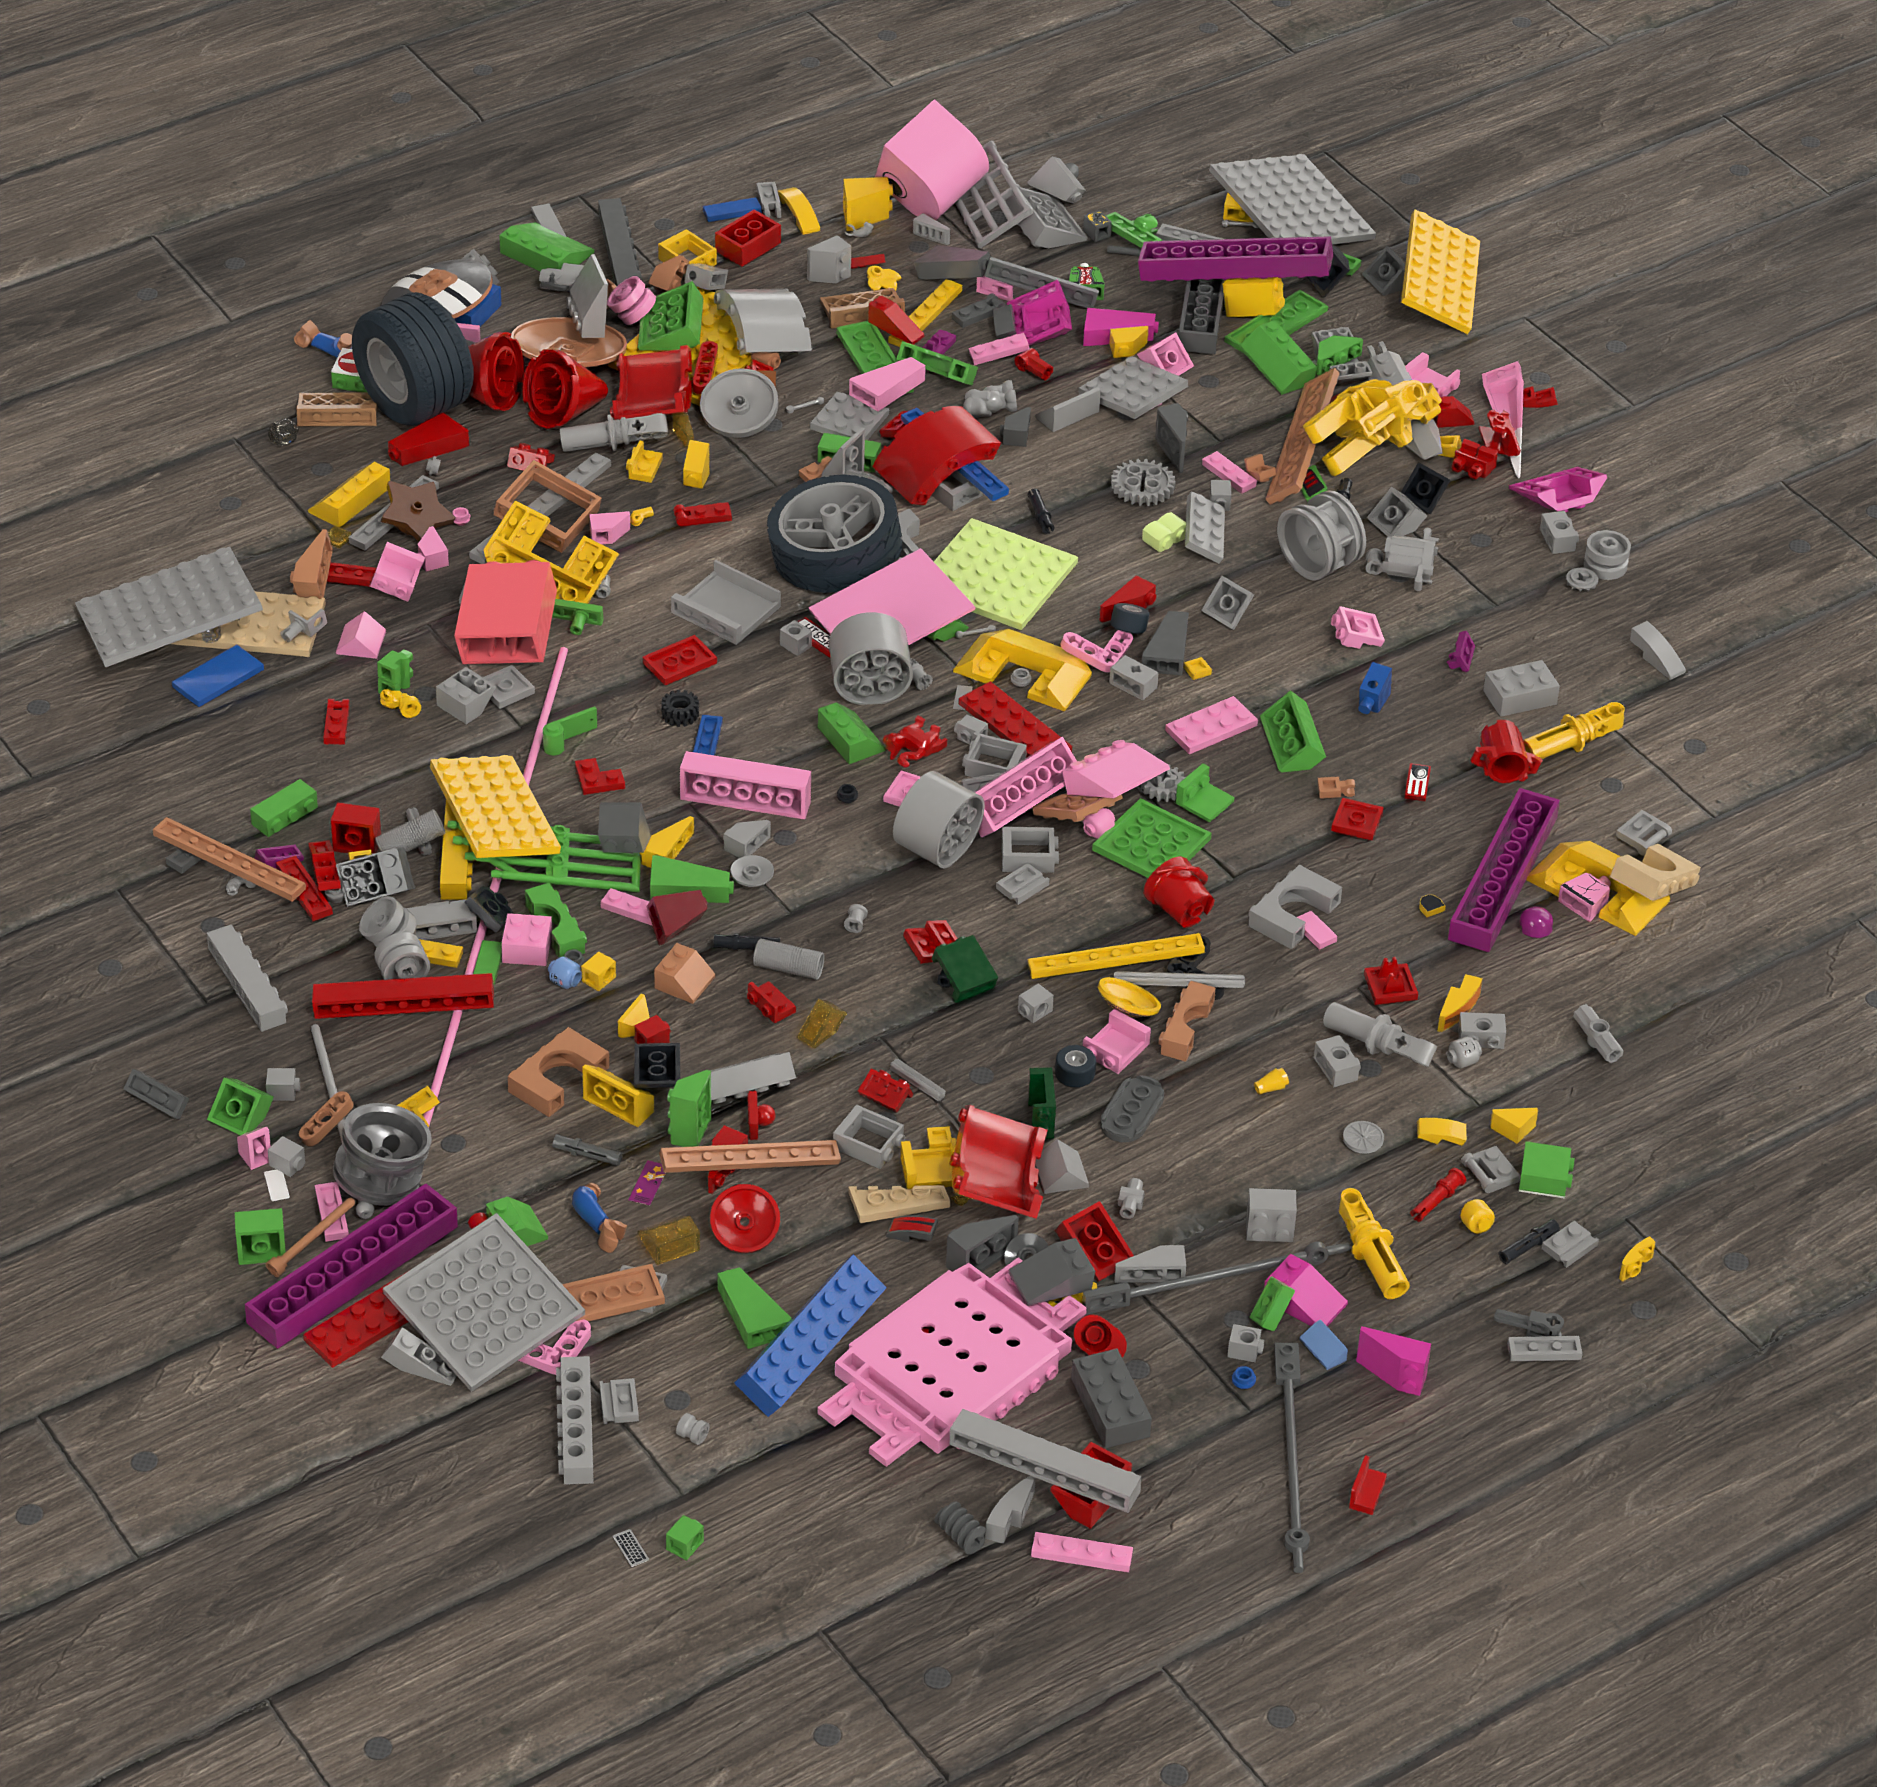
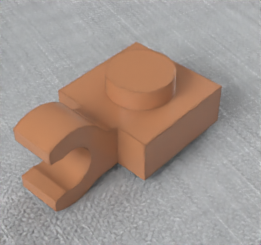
M827 456L822 459L819 465L814 462L800 469L799 477L805 482L820 478L823 470L832 458Z
M1339 777L1318 778L1320 798L1341 797V793L1347 797L1355 796V781L1353 779L1339 781Z

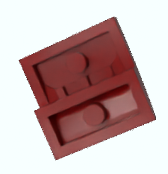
M946 920L927 921L925 928L905 929L903 934L920 964L933 962L932 956L936 947L944 943H953L958 939Z

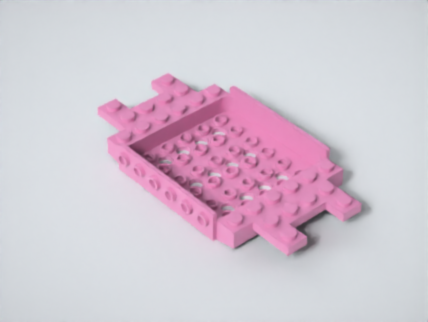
M1016 1258L991 1278L987 1277L970 1263L953 1272L948 1270L849 1344V1350L835 1362V1376L845 1382L847 1386L818 1407L817 1414L834 1427L851 1414L882 1437L869 1447V1454L886 1467L920 1441L939 1454L949 1446L950 1428L962 1409L996 1421L999 1418H1003L1013 1407L1020 1405L1031 1393L1037 1392L1048 1380L1054 1379L1059 1371V1361L1071 1352L1072 1339L1063 1331L1086 1314L1087 1307L1071 1296H1067L1054 1307L1047 1302L1027 1306L1008 1273L1010 1268L1022 1262L1020 1258ZM966 1302L968 1306L966 1308H958L955 1306V1303ZM974 1314H982L985 1316V1319L982 1321H975L972 1318V1316ZM924 1326H932L935 1329V1331L932 1333H925L921 1329ZM991 1327H1000L1003 1331L999 1334H993L989 1329ZM941 1339H949L951 1340L952 1344L949 1346H942L939 1344V1341ZM1008 1340H1017L1020 1344L1016 1347H1011L1006 1342ZM900 1352L901 1356L893 1359L888 1356V1353ZM958 1352H966L969 1354V1357L967 1359H959L956 1357V1354ZM917 1365L918 1370L910 1372L905 1369V1366ZM984 1365L987 1369L984 1372H976L973 1367ZM924 1378H934L936 1382L927 1385L922 1380ZM941 1391H951L953 1395L949 1398H944L939 1393Z

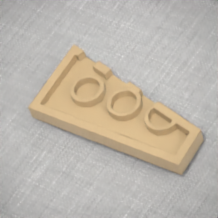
M849 1186V1196L860 1223L950 1207V1199L944 1186H914L912 1189L892 1186V1190H878V1186H868V1190H857V1186Z

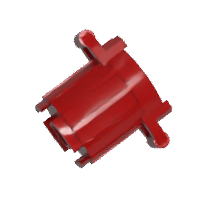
M1497 720L1496 724L1484 727L1480 736L1481 747H1476L1470 759L1471 763L1483 768L1486 776L1489 775V777L1499 783H1511L1517 780L1525 781L1528 778V774L1537 773L1542 759L1526 752L1521 732L1513 722Z

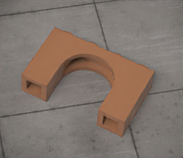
M568 1027L509 1074L508 1092L550 1117L564 1106V1089L545 1078L543 1074L557 1066H569L582 1072V1067L585 1064L607 1070L609 1069V1052Z

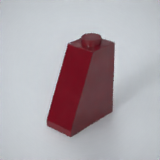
M701 890L652 897L646 907L658 944L664 945L701 919L707 910V900L703 897Z

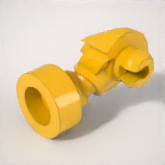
M384 689L380 693V702L384 707L391 709L399 707L402 715L406 718H413L421 711V704L414 696L390 689Z

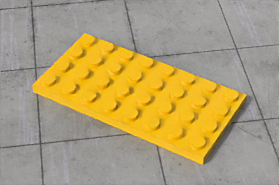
M1414 210L1410 221L1401 303L1468 334L1472 328L1480 241L1474 236H1469L1457 228L1446 225L1441 220L1428 216L1424 212Z
M513 756L439 758L430 761V768L476 858L560 854L561 846Z

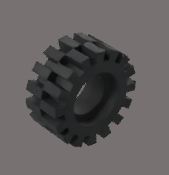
M677 690V693L670 691V695L666 693L665 698L663 697L661 702L662 718L665 719L666 723L670 722L672 726L676 724L677 727H680V724H683L684 727L687 726V723L693 724L699 717L698 697L694 696L692 692L688 694V690L683 692Z

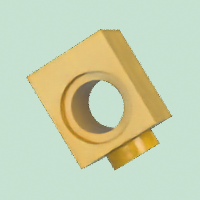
M597 952L581 966L582 982L597 991H600L616 978V961L601 952Z

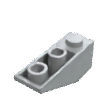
M403 1327L391 1340L381 1357L401 1371L451 1386L457 1377L430 1345Z

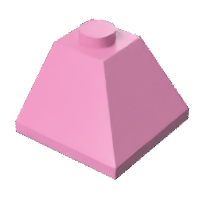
M1176 332L1137 354L1140 360L1178 376L1194 367Z

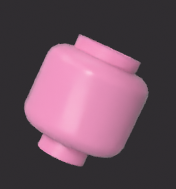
M1102 808L1095 814L1085 816L1083 820L1085 833L1088 836L1100 838L1106 831L1114 827L1115 817L1113 813L1107 808Z

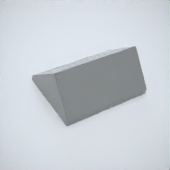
M1096 387L1035 414L1036 419L1052 432H1055L1098 413L1100 387Z

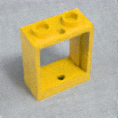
M687 229L658 244V259L662 262H666L689 250L698 256L689 261V264L717 265V249Z

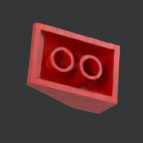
M1100 1201L1062 1221L1055 1229L1061 1241L1073 1238L1078 1240L1095 1270L1094 1279L1097 1282L1114 1274L1116 1263L1134 1256Z

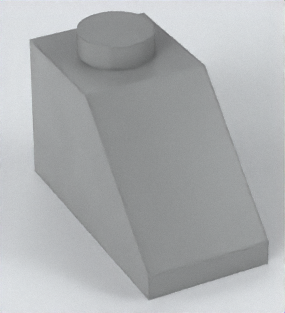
M760 820L736 823L724 833V850L738 858L753 854L770 838L771 822Z

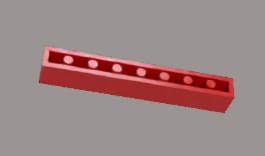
M492 973L313 984L312 1005L315 1019L494 1008V983Z

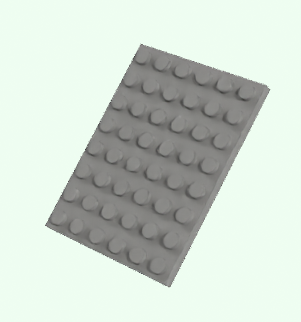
M1303 154L1228 163L1220 162L1210 165L1209 171L1268 238L1331 236L1332 244L1375 239L1376 232L1307 156Z
M230 547L220 548L208 555H201L197 559L181 562L175 567L162 569L158 573L143 576L139 580L123 583L117 588L104 590L100 594L85 597L75 602L77 610L105 667L263 610L261 602Z

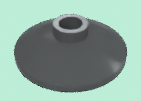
M1033 1233L1020 1234L1008 1244L1005 1250V1264L1007 1266L1016 1258L1024 1261L1029 1254L1035 1255L1047 1248L1048 1244L1039 1235Z

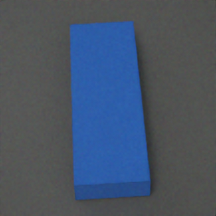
M755 197L703 206V213L708 222L742 217L754 209L762 213V207Z
M702 715L693 752L715 756L723 717Z

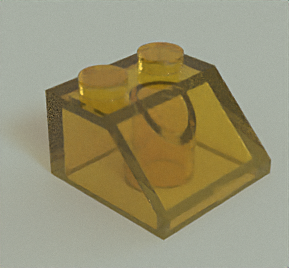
M679 1216L638 1230L639 1237L657 1265L700 1251V1231L690 1216Z

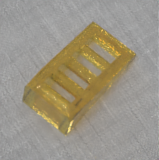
M687 413L673 414V431L688 449L689 441L694 440L689 416Z

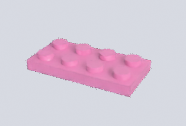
M1232 696L1166 724L1165 731L1188 754H1192L1257 726L1258 719Z

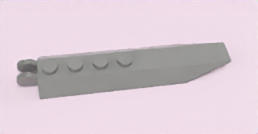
M1383 341L1378 343L1379 350L1382 352L1379 355H1376L1372 345L1367 346L1371 357L1367 363L1372 371V376L1368 377L1369 380H1386L1392 385L1412 380L1400 355L1387 351ZM1412 419L1413 440L1405 446L1424 460L1442 454L1439 429L1435 421L1432 419L1427 424H1423L1419 420Z

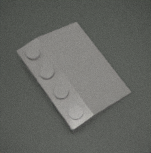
M1020 187V191L1027 203L1033 208L1034 213L1017 225L1022 228L1023 233L1028 236L1033 246L1049 249L1083 242L1088 239L1057 197ZM1015 195L1005 200L1013 216L1023 211Z
M595 254L590 255L570 289V297L566 299L567 309H569L570 316H573V323H576V330L579 331L582 338H605L608 283Z

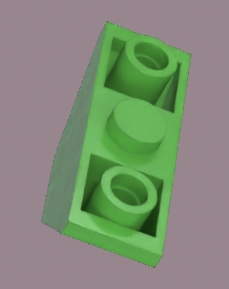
M1333 335L1319 342L1316 374L1320 376L1329 371L1330 366L1344 364L1361 356L1363 339Z

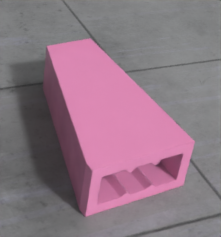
M910 357L849 379V395L874 410L880 411L925 381V365Z

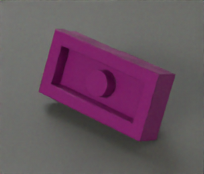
M940 329L922 348L943 355L956 342V335Z
M1467 630L1459 632L1456 641V651L1449 654L1450 660L1447 661L1450 669L1460 667L1465 672H1468L1470 669L1475 644Z

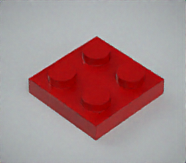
M1342 798L1333 820L1331 831L1373 841L1384 807Z

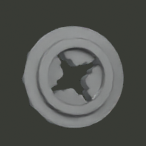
M1574 568L1566 575L1567 585L1572 586L1573 590L1579 589L1580 592L1581 590L1589 592L1590 589H1595L1598 584L1597 574L1590 569Z

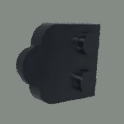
M486 886L479 888L464 902L469 910L478 915L484 921L486 927L495 933L505 926L507 914H514L508 906L507 899L502 894L493 892Z

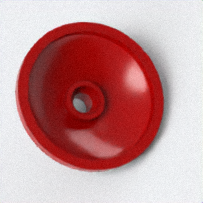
M739 1184L726 1189L716 1198L710 1213V1225L716 1239L727 1249L737 1253H753L768 1246L775 1238L780 1226V1211L775 1199L766 1190L751 1184ZM742 1219H747L749 1221V1224L747 1226L741 1225L740 1221Z

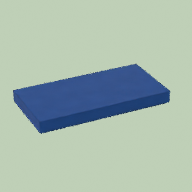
M235 645L172 681V687L200 707L263 671L264 664L240 646Z

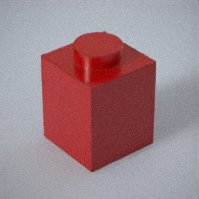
M658 1015L634 1025L635 1042L637 1044L670 1043V1026Z

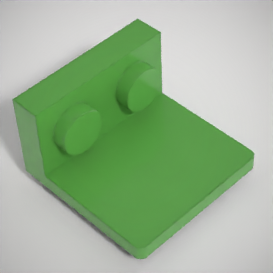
M1201 764L1177 784L1176 804L1211 822L1234 802V797L1209 784L1210 767Z

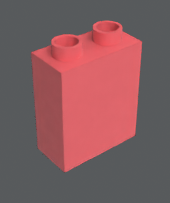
M530 560L525 563H499L491 561L485 564H469L454 635L462 664L544 662L557 594L550 562Z

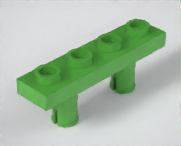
M555 599L552 618L573 621L570 632L574 635H581L585 623L602 626L604 621L603 606Z

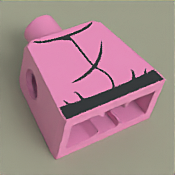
M1584 873L1560 886L1558 902L1590 922L1607 904L1611 882L1606 876L1597 879L1589 873Z

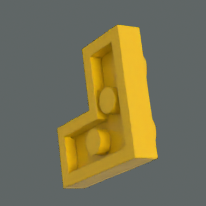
M426 1086L397 1106L413 1112L429 1127L422 1114L431 1110L440 1102L432 1090Z

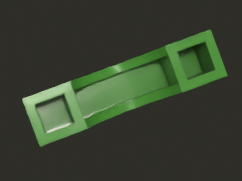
M903 341L896 360L901 361L912 357L924 364L926 370L969 385H973L978 370L977 366Z
M550 883L525 890V903L530 914L549 916L552 922L557 925L551 931L552 948L557 956L563 957L568 950L572 949L584 954L585 944L587 943L584 931H580L575 917H571L567 905L561 902L558 891L554 890Z

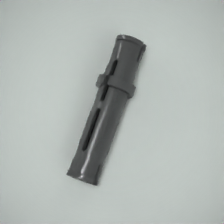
M556 1134L553 1140V1148L571 1152L573 1156L582 1155L615 1166H619L622 1159V1152L586 1143L580 1138L572 1139Z

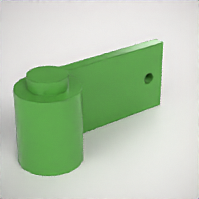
M594 706L546 724L543 727L544 752L548 755H559L564 751L565 739L597 728L596 707Z

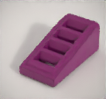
M296 845L256 849L254 859L276 869V862L296 855L301 862L304 860V856Z

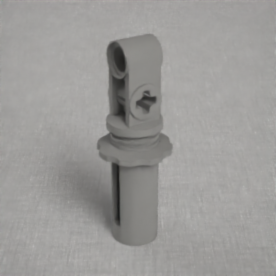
M662 413L629 419L621 417L620 420H613L611 414H609L608 421L606 420L605 422L560 428L563 452L607 445L612 446L613 451H616L617 444L625 443V445H628L629 442L660 439L668 436L666 415Z
M1333 1002L1329 1005L1324 1015L1323 1023L1325 1027L1365 1042L1367 1052L1370 1054L1382 1051L1384 1054L1391 1055L1394 1052L1428 1067L1438 1047L1424 1039H1418L1402 1032V1028L1399 1025L1392 1024L1390 1016L1387 1014L1379 1015L1375 1019L1342 1004Z

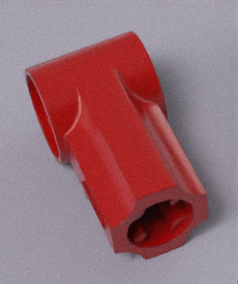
M1029 348L1014 359L1015 365L1020 371L1029 370L1044 381L1048 380L1053 373L1054 367L1040 359L1038 352L1033 348Z

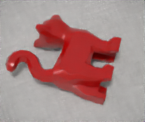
M918 715L913 724L903 727L898 733L885 735L883 742L886 745V749L891 752L890 760H893L903 747L912 751L901 753L897 758L899 765L906 768L910 765L907 760L917 761L946 748L948 739H939L941 727L935 724L931 725L930 731L925 733L921 729L925 719Z

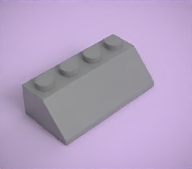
M790 1052L776 1053L711 1070V1100L713 1104L726 1101V1096L734 1095V1098L747 1096V1091L755 1089L757 1093L769 1090L768 1085L776 1084L777 1087L789 1085V1080L796 1078Z

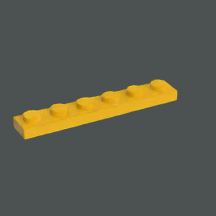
M946 279L909 318L923 331L962 292V285ZM893 335L888 337V343L898 347L901 346V339Z

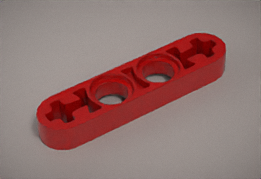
M713 341L703 342L700 347L693 377V391L697 394H702L705 386L713 379L718 357V345Z

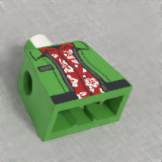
M1082 263L1079 267L1074 266L1071 268L1070 282L1099 290L1096 300L1104 299V281L1098 267H1090L1087 263Z

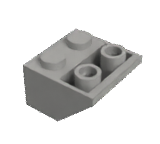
M465 667L436 686L437 706L467 725L482 714L496 687L488 680Z

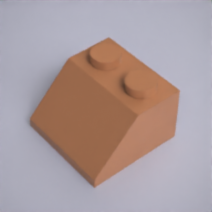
M679 943L674 945L654 969L655 989L692 1004L715 978L713 970L696 950Z

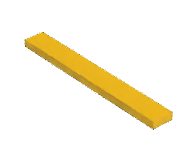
M1200 933L1030 958L1027 960L1031 978L1035 979L1205 953V947Z

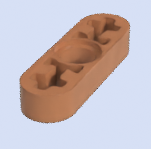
M347 1092L334 1094L300 1129L299 1136L304 1145L314 1146L318 1144L352 1110L354 1104ZM331 1116L330 1120L321 1122L324 1117Z

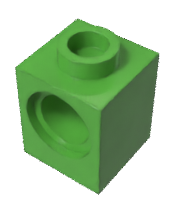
M685 1515L666 1533V1550L686 1561L704 1542V1526L697 1520L690 1519Z

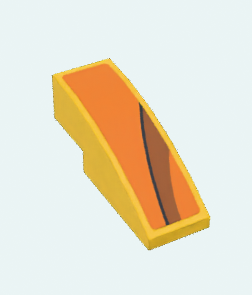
M1465 974L1460 988L1451 986L1439 1016L1437 1031L1443 1032L1458 1023L1460 1012H1470L1480 996L1483 978Z

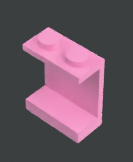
M1423 352L1405 366L1412 380H1417L1421 383H1432L1440 397L1447 396L1460 385V370L1457 369L1451 375L1445 377L1427 368L1429 355Z

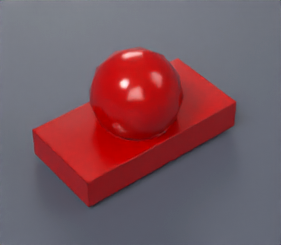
M749 1091L750 1140H758V1125L765 1127L772 1124L776 1114L770 1105L762 1104L758 1106L757 1091Z

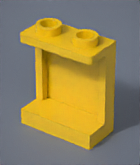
M951 1138V1145L949 1147L912 1150L910 1141H901L900 1158L907 1189H912L914 1186L952 1187V1166L949 1165V1162L955 1150L956 1138Z

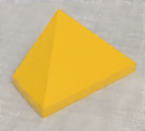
M640 994L618 1020V1037L635 1036L634 1025L650 1018L644 994Z

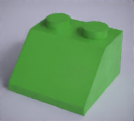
M224 1077L207 1120L236 1134L243 1135L253 1131L266 1118L274 1096L237 1079Z
M510 1197L486 1204L487 1218L497 1213L526 1246L548 1240L547 1233L530 1205Z

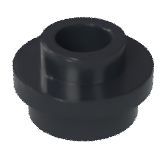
M843 784L837 791V798L841 802L851 803L857 800L858 791L851 784Z

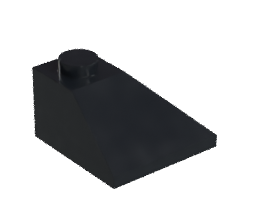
M1332 246L1333 259L1329 276H1306L1323 297H1326L1350 271L1349 260L1336 246Z
M1418 462L1401 493L1418 508L1431 515L1451 480Z

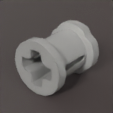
M1372 548L1366 552V560L1368 561L1366 571L1369 574L1377 575L1382 572L1384 554L1380 549Z
M853 904L849 907V916L844 921V927L849 932L859 933L863 929V920L867 917L868 911L863 905Z

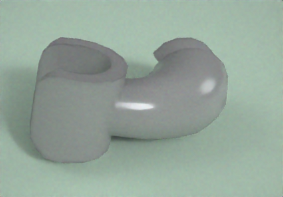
M865 222L861 229L856 230L852 224H847L853 230L850 233L844 232L848 236L866 237L870 235L874 226L869 222Z
M239 876L234 877L226 885L227 894L231 896L236 895L240 885L244 883L248 888H254L256 884Z

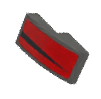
M917 1215L893 1217L886 1237L909 1242L911 1237L932 1241L938 1226V1218Z

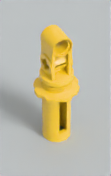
M1611 702L1586 714L1577 715L1576 718L1566 714L1561 719V725L1524 739L1525 750L1541 759L1571 747L1576 752H1580L1585 747V742L1589 743L1597 737H1602L1614 730L1621 729L1624 724L1625 708L1621 703Z
M1347 1188L1343 1190L1340 1198L1339 1213L1354 1243L1351 1252L1357 1260L1364 1259L1385 1298L1395 1299L1402 1296L1408 1291L1410 1284L1389 1247L1393 1243L1391 1232L1387 1229H1382L1380 1223L1375 1221L1371 1210L1367 1207L1361 1193L1357 1189Z

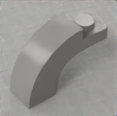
M910 509L898 514L902 533L900 538L903 540L899 557L902 556V558L919 549L911 538L919 535L920 519Z

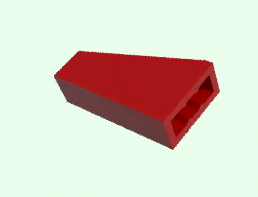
M443 412L388 441V455L391 460L404 466L432 458L433 456L466 448L469 446V430Z

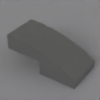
M1012 304L993 309L997 338L1002 339L1015 335V317Z

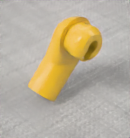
M652 507L634 510L630 516V523L633 526L641 525L644 518L654 515Z

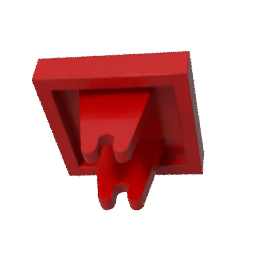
M1393 957L1391 962L1384 958L1381 966L1364 968V977L1375 1005L1418 1000V991L1407 963L1398 964L1396 957Z

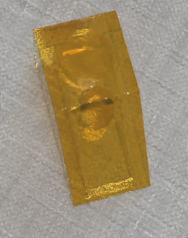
M818 998L797 1038L809 1046L817 1048L838 1031L847 1012L832 1002Z

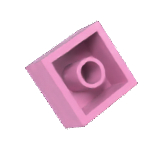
M507 914L502 939V963L546 966L552 939L551 917Z

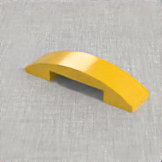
M792 187L778 190L781 203H786L796 217V225L803 235L820 231L817 217L809 201L799 189Z

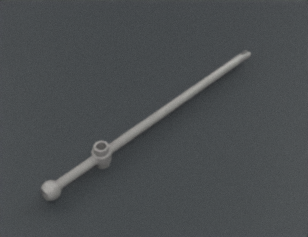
M314 1024L311 1026V1032L328 1094L331 1098L338 1092L320 1027ZM343 1118L337 1124L340 1138L344 1127L345 1118ZM358 1200L356 1213L360 1218L367 1219L373 1215L374 1206L373 1204Z

